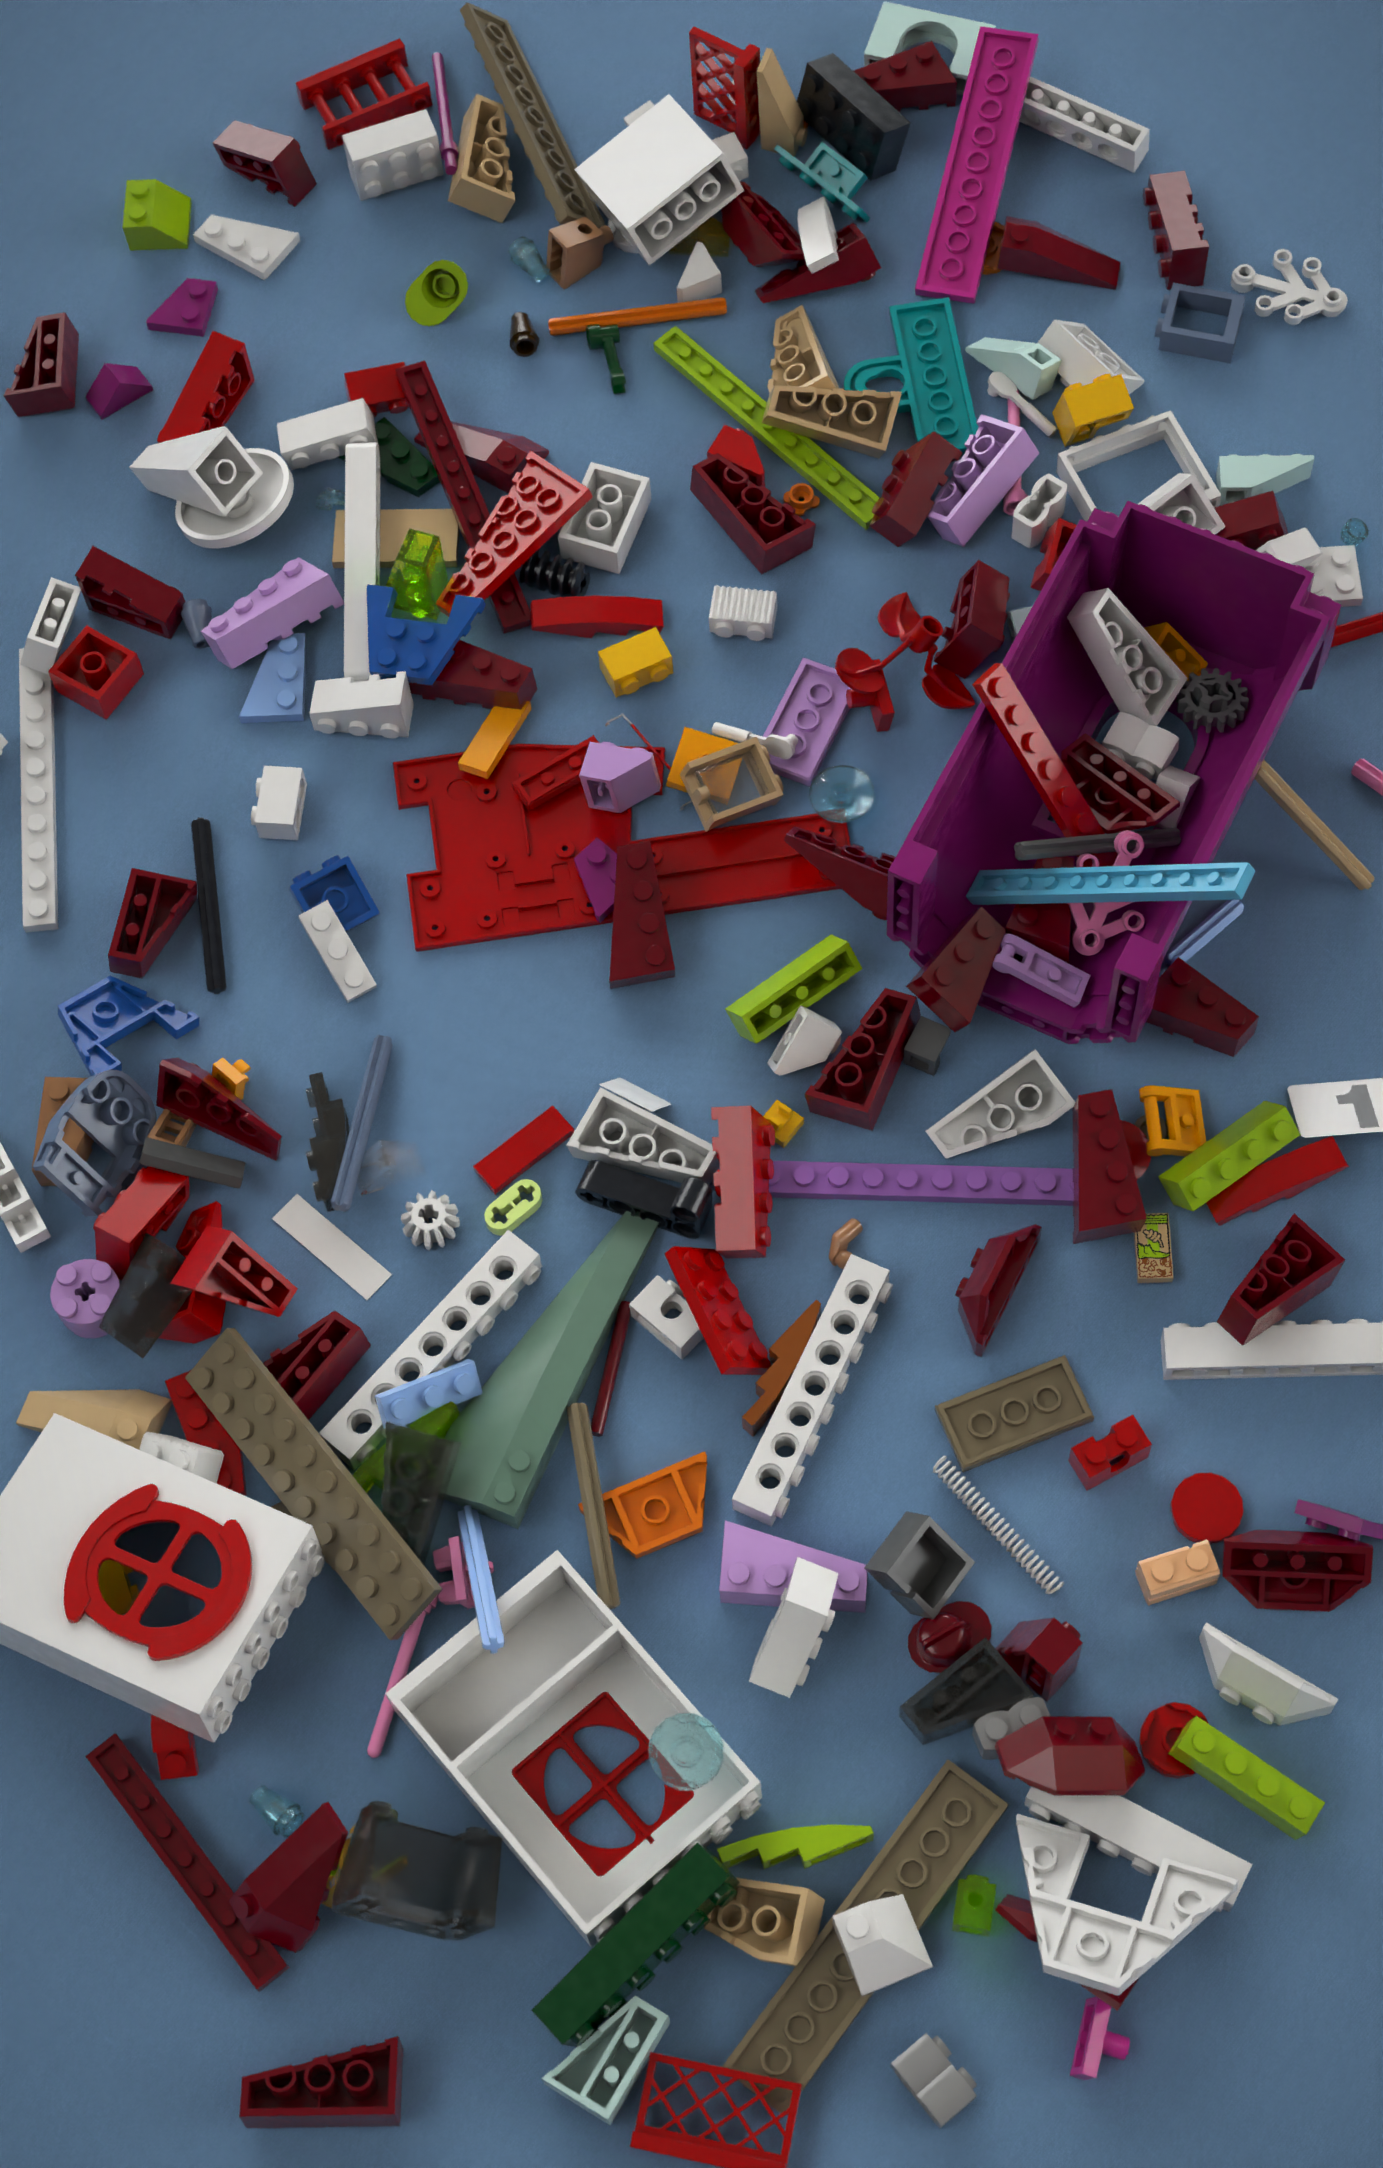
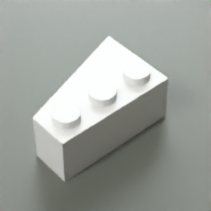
M406 671L397 672L396 678L380 679L381 676L379 674L369 675L368 681L353 682L352 677L315 681L309 712L314 730L326 734L343 732L351 733L355 736H365L366 734L382 735L390 739L408 737L414 704Z

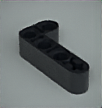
M598 1160L588 1162L575 1191L576 1195L586 1203L620 1215L628 1211L631 1212L633 1217L639 1211V1216L642 1220L648 1218L659 1222L658 1228L691 1239L699 1238L712 1208V1189L708 1184L697 1178H684L680 1188Z

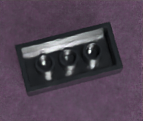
M834 53L808 62L797 99L804 121L852 165L863 172L870 181L896 171L911 122Z

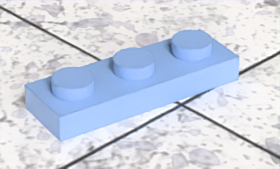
M467 1359L377 1394L375 1399L383 1428L391 1431L479 1396L483 1392L475 1362Z

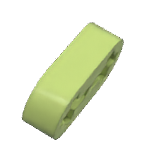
M520 1180L486 1208L484 1214L489 1231L495 1235L502 1236L507 1230L512 1232L535 1213L543 1201L539 1185L533 1180ZM524 1191L526 1194H530L532 1192L533 1200L530 1202L526 1199L521 1201L520 1193ZM496 1213H499L501 1216L506 1214L507 1222L503 1224L501 1221H497L495 1223L494 1215Z

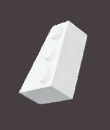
M797 1557L788 1588H784L780 1600L782 1601L774 1619H771L756 1655L749 1682L789 1698L796 1684L803 1686L810 1668L806 1662L808 1658L815 1660L822 1643V1638L818 1636L821 1630L828 1632L835 1615V1611L830 1610V1605L839 1573Z

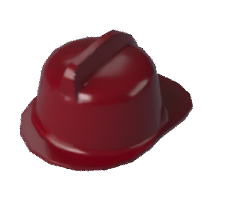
M956 1601L943 1606L934 1620L923 1617L912 1627L908 1636V1650L911 1659L920 1668L928 1672L942 1673L976 1656L986 1648L991 1638L992 1626L988 1615L979 1606L971 1602Z

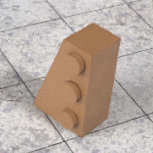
M45 1077L33 1164L48 1123L69 1096L87 1078ZM69 1118L63 1128L65 1134L62 1140L87 1162L93 1150L91 1147L94 1140ZM32 1168V1172L41 1186H56L41 1171H35Z

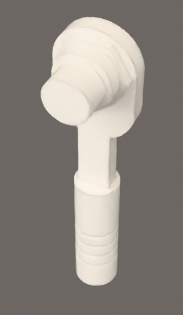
M1001 372L990 374L988 378L989 387L987 389L990 396L996 397L999 395L1012 400L1022 410V413L1049 438L1057 432V427L1017 393L1016 385L1005 374Z
M715 722L712 727V734L738 742L757 737L760 744L766 747L769 754L783 759L791 758L798 744V738L793 734H789L787 737L772 734L766 738L719 722Z

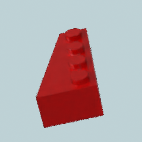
M212 331L169 418L159 432L158 443L225 426L255 381L244 342Z

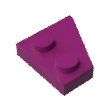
M187 278L147 318L148 330L204 337L218 292L216 281Z
M596 838L574 858V862L582 879L587 897L593 907L596 920L601 923L614 911L617 853L600 839Z
M1301 1499L1297 1501L1294 1513L1307 1517L1305 1521L1307 1525L1326 1530L1328 1524L1339 1527L1338 1535L1359 1541L1361 1535L1383 1540V1524L1362 1519L1358 1516Z

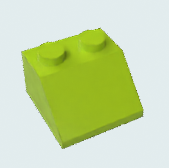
M157 179L127 180L122 228L129 250L188 249L191 198Z

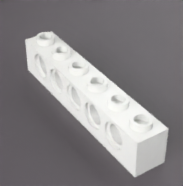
M1030 76L1019 122L1133 173L1136 171L1149 150L1150 129Z

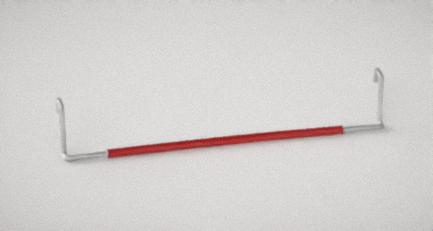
M623 713L607 721L605 726L610 725L609 722L623 715V717L628 721L630 726L646 743V745L653 751V753L661 760V762L669 770L671 769L668 763L659 755V753L652 747V745L646 740V738L640 733V731L634 726V724H632L628 720V718ZM692 801L683 804L680 808V811L684 809L683 806L691 803Z

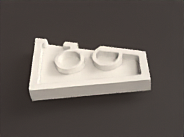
M210 215L193 234L197 244L264 281L301 241L297 232Z

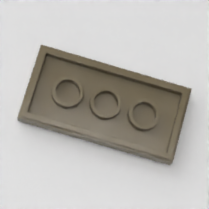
M1065 1355L935 1405V1412L962 1472L1094 1421L1093 1413Z

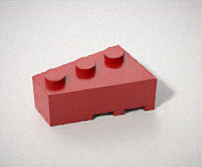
M149 1166L141 1168L134 1182L127 1190L120 1191L106 1213L102 1212L95 1220L93 1229L95 1231L96 1260L109 1264L118 1279L131 1285L137 1277L133 1273L134 1268L142 1256L149 1259L154 1251L150 1244L160 1229L167 1232L189 1199V1176Z
M208 1225L170 1282V1284L276 1317L282 1315L298 1289L233 1231Z

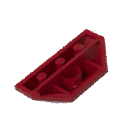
M740 182L744 191L721 209L723 230L732 239V243L743 252L748 262L756 267L778 266L804 259L800 235L772 204L761 195L750 190L751 187L746 182Z
M1086 733L1061 751L1062 763L1106 834L1157 825L1180 807V802Z
M1037 1224L989 1239L984 1250L978 1248L973 1256L970 1267L974 1268L970 1278L963 1277L957 1288L955 1296L959 1297L958 1311L975 1355L982 1357L1040 1241L1042 1227Z
M1257 1529L1224 1539L1222 1576L1256 1609L1330 1612L1352 1597L1361 1588H1365L1371 1583L1373 1546L1329 1532Z
M1042 1716L998 1740L995 1744L1004 1776L1014 1780L1018 1778L1029 1786L1054 1796L1125 1795L1142 1778L1146 1771L1135 1741L1113 1717Z

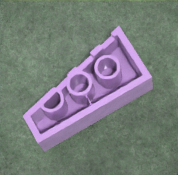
M983 414L980 415L977 421L979 426L975 435H969L965 443L967 448L961 460L955 461L951 468L953 475L950 481L941 487L934 500L935 503L927 515L942 539L962 547L972 538L974 533L1039 454L1024 428Z
M298 557L287 562L282 570L273 577L263 580L258 585V588L248 596L238 599L233 607L224 614L213 618L209 625L201 630V633L217 660L234 669L268 649L267 642L271 640H284L294 634L292 631L293 627L305 620H308L310 624L321 618L319 612L333 605L334 609H337L344 605V601L328 573Z
M725 1521L719 1587L721 1603L779 1607L784 1588H788L796 1559L800 1557L839 1573L830 1610L865 1613L868 1572L864 1569L865 1564Z

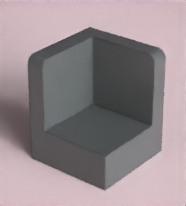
M921 1016L904 1048L903 1063L935 1076L940 1066V1054L951 1034V1029Z

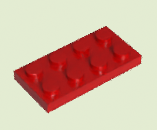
M680 1246L670 1248L664 1255L721 1375H763L772 1366L767 1357V1349L760 1342L753 1328V1320L745 1311L739 1299L738 1289L731 1282L721 1255L716 1249Z

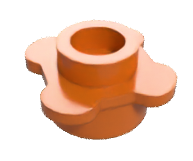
M805 483L793 485L783 495L784 503L796 509L795 514L798 516L804 515L805 511L810 508H817L820 504V498L814 496L812 487Z

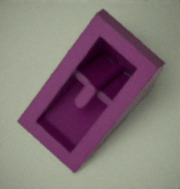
M104 363L85 397L103 420L153 391V387L136 366Z

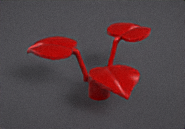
M907 592L889 599L881 607L877 616L882 630L891 637H900V640L904 642L875 666L870 656L857 648L844 649L836 658L835 669L837 674L849 688L861 694H874L884 686V680L878 671L887 666L906 648L909 647L913 652L919 654L928 651L924 667L927 675L922 679V688L928 698L936 705L945 709L971 708L976 704L955 673L939 664L931 667L934 653L938 649V646L934 643L942 635L943 627L932 616H923L921 618L912 606Z

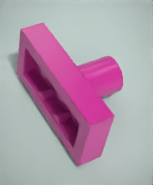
M1098 1997L1086 1999L1070 2076L1082 2080L1097 2078L1101 2054L1124 2060L1130 2047L1129 2037L1107 2031L1111 2006Z

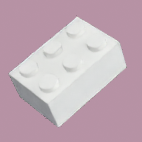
M427 109L342 135L350 176L361 201L444 175L438 136Z
M591 462L581 484L589 488L593 497L562 526L558 535L560 555L563 559L571 558L577 563L582 562L588 566L620 574L652 500L650 478Z

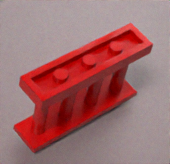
M400 38L295 82L302 108L307 110L315 106L326 125L322 126V132L328 150L344 145L342 138L344 134L433 106L428 82L415 86L405 70V67H408L405 45ZM394 73L405 91L389 97L379 79ZM368 84L378 103L363 109L352 90ZM342 95L352 114L337 120L326 101Z

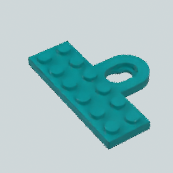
M947 297L889 306V316L898 355L868 359L855 364L845 376L844 390H868L865 386L866 383L876 378L895 377L899 379L904 386L899 391L902 394L896 414L910 412L916 443L935 431L963 452L961 455L963 456L967 450L965 443L969 435H975L978 426L950 299Z

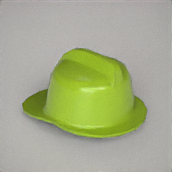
M438 260L430 264L408 288L405 297L406 311L412 320L425 326L438 325L462 303L468 291L467 277L462 268L453 261Z

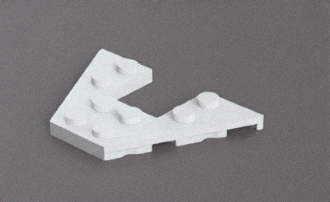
M1017 1814L1016 1826L1044 1973L1119 1996L1237 1891V1879L1163 1857L1142 1921L1069 1900L1090 1844V1835Z

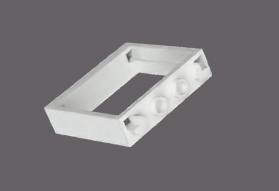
M1171 410L1157 416L1152 415L1146 420L1133 425H1125L1118 431L1105 436H1096L1089 442L1076 447L1071 446L1068 450L1058 453L1056 472L1061 481L1067 483V491L1084 521H1088L1096 506L1076 472L1162 439L1165 440L1182 471L1185 474H1193L1213 507L1220 506L1221 493Z

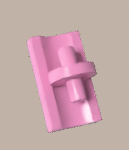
M459 1536L448 1538V1546L433 1551L436 1570L439 1572L452 1570L453 1580L438 1583L442 1587V1591L438 1594V1599L444 1605L461 1604L467 1609L475 1608L463 1543ZM488 1561L490 1572L493 1573L494 1564L493 1562Z

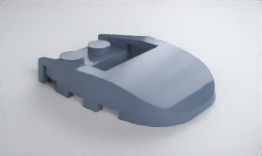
M106 1070L90 1076L77 1087L48 1123L32 1168L35 1171H41L83 1210L82 1214L84 1216L98 1217L102 1213L98 1208L107 1197H115L123 1188L121 1184L129 1173L134 1174L140 1165L138 1157L143 1148L145 1138L156 1123V1111L150 1096L128 1074L122 1071ZM69 1118L112 1157L101 1176L62 1140L65 1134L63 1128Z

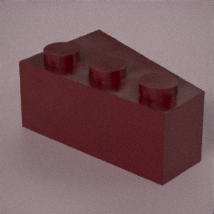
M932 41L853 70L898 112H901V108L919 106V110H926L929 108V105L945 103L947 107L956 106L957 81Z
M935 431L907 450H900L892 461V466L894 467L891 474L882 485L883 494L872 509L874 516L869 526L897 547L915 537L935 503L930 499L938 484L941 486L945 485L949 478L944 474L950 463L958 461L963 452Z
M1274 491L1214 508L1226 526L1215 535L1230 541H1238L1250 549L1257 550L1266 542L1288 534L1286 522Z

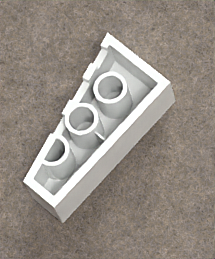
M601 1087L566 1145L572 1157L587 1161L598 1160L625 1170L680 1183L683 1182L684 1178L692 1177L709 1185L713 1179V1173H716L720 1167L716 1151L712 1150V1144Z

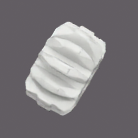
M433 1190L430 1191L428 1198L423 1199V1195L417 1193V1203L406 1202L405 1207L408 1212L401 1215V1221L405 1224L403 1228L404 1235L412 1237V1244L416 1247L424 1242L425 1248L430 1251L433 1243L438 1242V1245L444 1248V1238L454 1239L456 1234L453 1228L460 1226L459 1217L456 1216L458 1213L457 1206L449 1204V1197L445 1194L437 1199L436 1193ZM428 1218H432L433 1222L429 1223Z

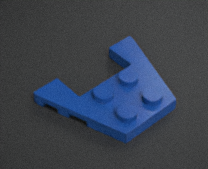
M368 584L366 589L370 674H379L381 676L380 679L396 678L397 672L406 671L408 682L433 685L455 653L453 648L459 639L468 634L472 628L470 625L477 613L481 615L485 609L486 604L483 598L455 595L447 624L392 618L391 614L398 595L395 588Z
M112 976L106 977L58 1005V1016L90 1076L106 1070L122 1071V1063L105 1048L154 1020L171 1036L178 1039L197 1028L200 1019L197 1014L191 1011L185 1014L176 1010L175 1004L166 1000L158 1002L147 997L146 991Z

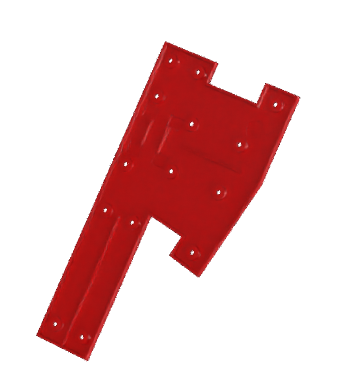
M509 745L488 779L459 769L458 762L464 752L393 762L398 809L429 806L436 870L406 874L416 952L613 923V912L599 923L596 920L593 907H587L591 902L587 897L582 879L574 862V858L596 838L600 839L615 853H617V847L645 841L651 842L652 853L655 854L653 858L665 915L841 889L786 843L784 839L786 834L795 826L832 837L836 840L837 846H851L845 809L714 828L708 832L701 830L632 841V807L621 813L589 808L581 782L531 811L527 809L512 788L511 782L576 745ZM618 746L629 749L635 748L633 746ZM639 747L653 753L649 747ZM653 747L665 760V747ZM653 753L661 782L660 791L653 795H663L664 764ZM563 847L568 848L566 851L562 850ZM485 917L490 918L488 921L484 920ZM435 926L438 927L437 930H433L432 928Z

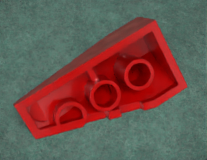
M215 1201L191 1212L175 1246L179 1253L171 1267L166 1266L161 1275L165 1279L164 1285L159 1295L152 1294L147 1305L141 1330L143 1335L196 1344L220 1334L226 1302L170 1284L207 1225L222 1229V1211L219 1202Z

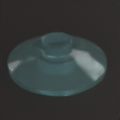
M848 765L832 766L821 771L813 779L809 790L810 803L815 812L826 820L838 823L851 822L865 815L871 808L874 801V786L868 775L856 767ZM839 798H846L847 800H845V801H838L837 799H839Z

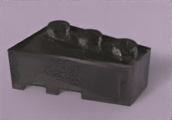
M146 1233L99 1328L129 1350L144 1358L192 1292L191 1290L170 1284L186 1257Z
M985 1637L900 1706L899 1717L921 1744L925 1745L973 1727L978 1719L988 1713L1009 1711L1016 1703L1032 1698L1034 1694Z

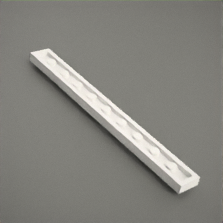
M24 648L19 649L23 928L28 933L58 929L54 685L49 674L20 665Z

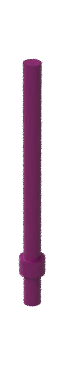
M434 53L432 55V65L442 138L440 154L445 163L446 173L454 175L457 171L456 159L458 158V148L453 139L444 60L441 53Z

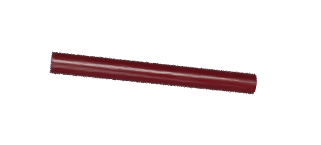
M621 1301L618 1308L591 1421L592 1435L597 1437L603 1436L630 1322V1302Z

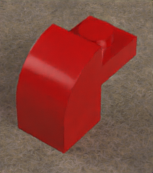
M151 1714L153 1753L157 1755L160 1779L197 1776L199 1766L194 1734Z

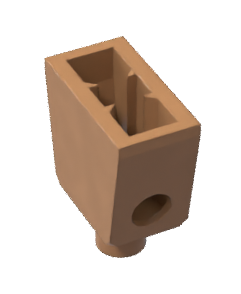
M582 217L550 229L548 232L546 272L563 289H566L602 264L604 246L614 240L610 227L603 225L598 228L589 218Z

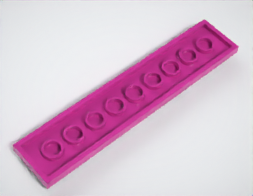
M980 26L915 286L916 295L939 299L949 297L952 301L975 304L1039 42L1038 34Z

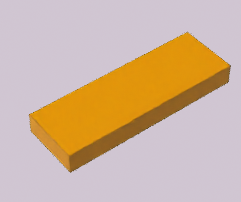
M527 701L521 710L493 706L459 760V769L488 779L532 709L531 702Z

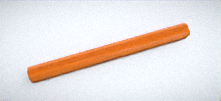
M723 297L551 318L548 320L550 335L555 336L586 332V326L599 324L600 327L617 324L619 328L724 315L727 313V304Z

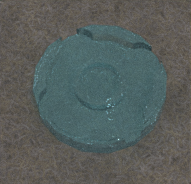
M679 1713L666 1718L655 1728L649 1741V1760L654 1773L665 1785L677 1790H696L712 1781L718 1775L724 1761V1744L718 1729L708 1719L695 1713Z

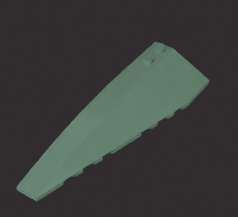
M628 1211L622 1215L481 1387L483 1393L472 1398L451 1424L421 1486L423 1491L462 1507L470 1505L471 1509L478 1510V1513L516 1529L519 1528L568 1423L567 1407L577 1403L615 1322L620 1303L625 1300L658 1229L659 1222L648 1218L642 1220L639 1216V1211L636 1212L634 1217Z

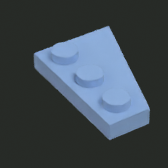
M294 633L284 640H271L239 715L241 723L304 721L307 637L305 633Z

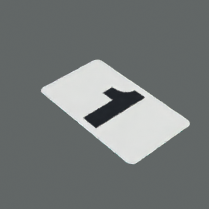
M1383 1078L1292 1085L1287 1089L1299 1133L1304 1138L1383 1132Z

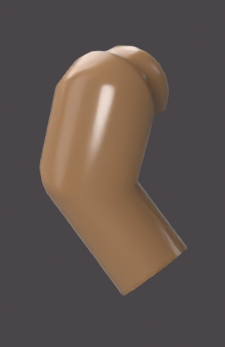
M854 1218L847 1221L832 1235L829 1260L833 1266L838 1265L841 1269H844L852 1254L847 1251L848 1243L863 1230L861 1223Z

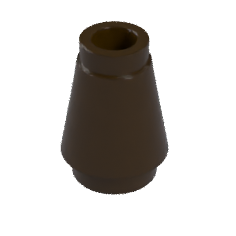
M517 312L511 317L509 345L516 355L528 357L536 352L539 345V337L528 315L524 312Z

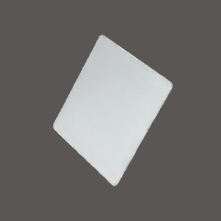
M616 1078L599 1084L651 1112L671 1105V1103L622 1078Z

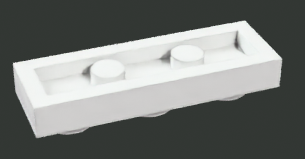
M328 900L298 916L347 1003L377 987L376 982Z

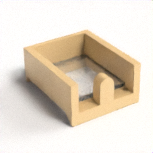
M757 737L690 761L681 771L680 777L706 832L771 805L774 806L784 795L782 781L777 774L773 773L769 764V753L766 747L760 744Z

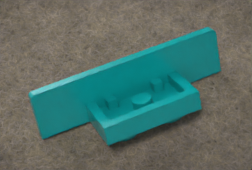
M823 142L819 144L805 164L777 144L774 150L781 156L778 161L791 172L794 168L801 172L799 175L800 179L812 188L815 184L821 187L820 194L825 196L832 204L838 200L844 205L841 210L853 220H856L857 217H860L866 223L870 220V217L863 209L851 201L868 178L858 168Z

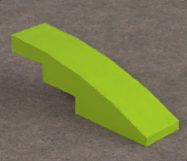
M819 1825L795 1827L755 1835L717 1848L720 1861L726 1868L759 1856L763 1868L767 1869L799 1855L802 1865L806 1869L874 1840V1833L871 1826Z

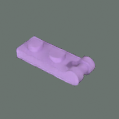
M1013 934L1004 935L1000 944L1002 948L1001 953L996 954L992 963L995 970L1001 973H1009L1073 1008L1080 1003L1091 975ZM1014 954L1021 955L1023 957L1022 961L1019 962L1014 959Z

